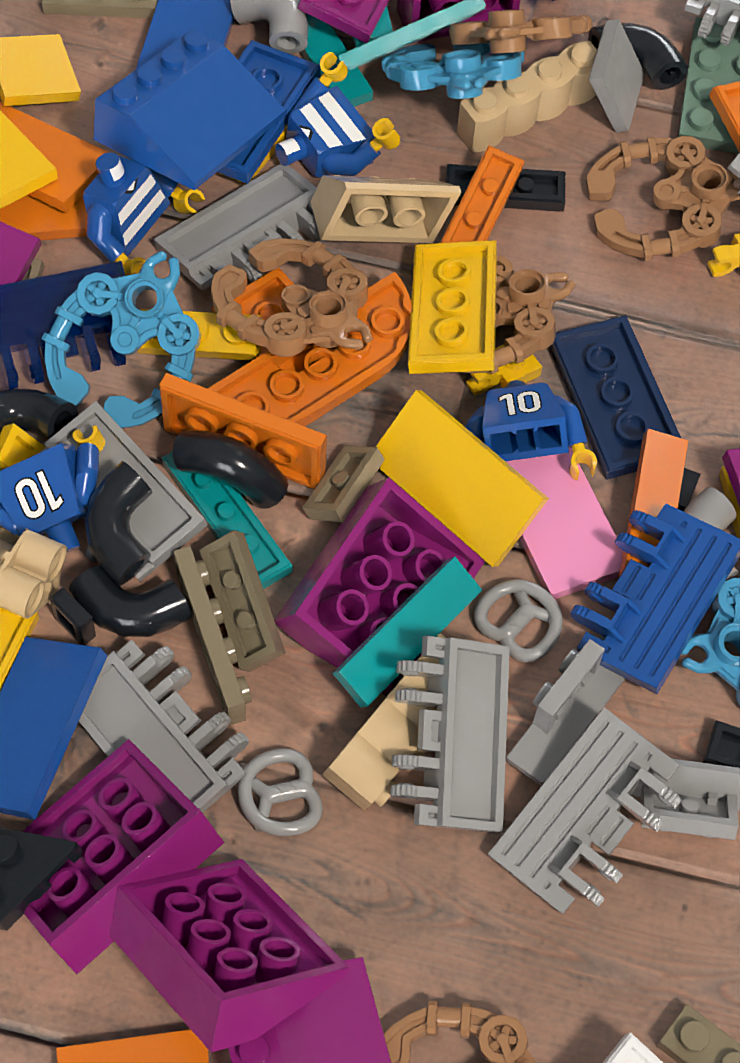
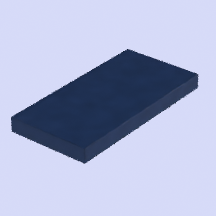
M626 315L556 333L555 340L549 347L571 399L579 409L585 432L606 480L637 472L642 438L647 429L681 438Z

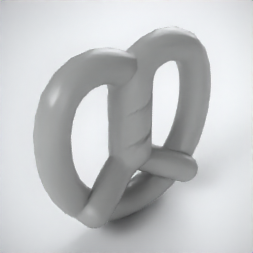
M513 579L495 585L480 598L474 611V622L478 630L484 636L501 642V645L510 646L509 656L517 661L534 662L543 658L557 643L562 631L563 617L557 601L547 590L527 580ZM513 593L519 608L501 627L492 625L487 619L490 607L501 597ZM528 595L538 600L544 608L533 605ZM532 618L548 622L547 633L536 646L525 649L518 646L515 642V637Z
M278 748L256 756L244 767L243 770L247 774L238 782V799L245 817L256 831L276 836H294L305 833L318 824L323 812L322 799L312 786L313 768L304 754L294 749ZM280 762L292 763L299 771V779L270 786L265 785L255 777L265 767ZM252 791L260 797L258 809L254 803ZM304 798L309 805L307 815L299 820L279 822L269 819L273 804Z

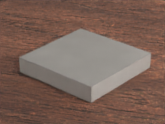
M620 19L608 20L602 32L589 81L615 132H629L645 73Z

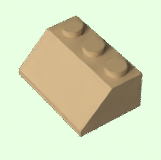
M323 175L310 202L320 240L433 243L458 200L461 190L457 185L438 180Z

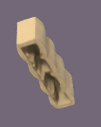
M590 41L575 43L565 48L558 57H547L533 63L526 72H522L520 77L498 81L494 87L482 88V95L463 99L460 103L457 134L471 152L486 151L488 145L494 147L499 144L504 137L516 136L526 132L536 121L553 119L563 113L568 106L580 105L590 101L596 96L589 81V76L597 49Z
M441 633L437 636L440 638H446ZM422 654L416 660L439 664V659L423 657ZM403 676L322 774L364 811L373 802L381 807L389 799L391 785H396L392 779L400 770L397 767H392V755L423 756L426 751L417 750L419 710L437 711V707L395 702V692L404 688L428 692V678Z

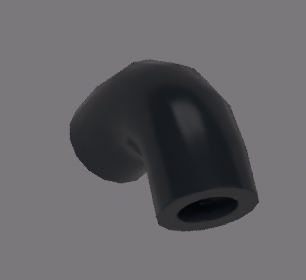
M631 22L621 23L642 68L646 71L655 88L660 90L669 89L682 82L688 73V66L679 50L667 36L649 26ZM605 25L592 27L589 31L588 41L596 49H598Z
M30 389L0 391V433L4 426L14 423L24 431L38 434L49 440L78 416L77 407L73 403L49 393Z
M184 429L175 439L172 456L177 469L182 472L202 474L224 481L239 490L255 507L260 509H267L277 505L287 493L288 480L284 474L260 451L242 441L219 433Z
M121 461L105 476L91 495L84 522L90 551L102 569L118 585H123L136 576L151 557V553L132 534L129 522L135 509L153 492L143 478L124 461Z
M97 565L78 575L69 585V591L74 599L93 617V621L99 627L122 637H151L173 629L192 618V613L186 599L171 579L166 580L151 590L142 593H132L124 590L100 565Z

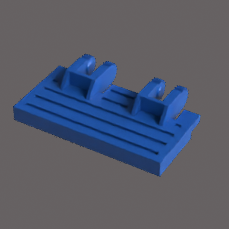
M666 503L657 518L640 510L633 511L629 517V523L636 529L660 540L656 547L623 532L619 533L615 540L618 548L649 564V568L631 559L612 590L596 582H589L585 588V594L592 601L616 612L612 620L578 604L570 612L571 617L582 626L584 625L588 629L606 637L605 640H602L586 632L577 646L579 652L591 639L605 649L600 666L655 694H658L740 557L739 538Z

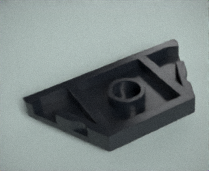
M0 827L1 930L7 931L25 913L27 906L33 901L38 900L52 886L48 880L68 860L75 863L81 857L83 850L77 842Z

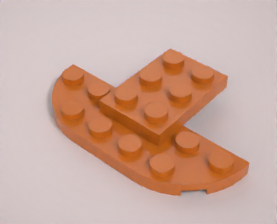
M278 268L247 285L245 291L236 297L234 301L242 305L241 314L261 315L266 321L270 316L284 312L282 309L281 293L287 286L295 284ZM394 271L368 288V301L363 307L358 309L357 318L370 328L373 339L370 343H365L360 332H350L347 337L362 340L363 348L359 350L342 346L323 348L311 343L306 344L301 353L289 357H280L270 353L266 347L261 346L259 357L251 360V362L207 389L302 426H307L382 378L402 358L409 343L412 303L404 283Z

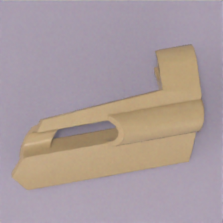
M0 525V607L28 619L46 603L51 604V596L58 590L60 573L67 556L66 545L48 538L47 534L43 536L25 528V532L22 535H14Z

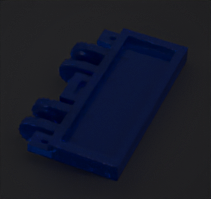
M122 261L0 285V366L8 390L18 388L19 377L11 352L24 350L30 378L34 384L44 382V372L37 347L40 348L42 360L45 363V341L41 338L44 332L49 334L58 316L55 314L57 307H61L66 299L78 289V284L86 275L99 272L107 274L111 278L125 276ZM87 313L82 318L84 321L81 327L73 323L64 340L65 343L71 345L68 353L66 352V358L79 355L75 339L80 338L90 372L100 370L101 357L94 335L105 333L114 365H126V356L119 354L111 345L112 314L98 317Z

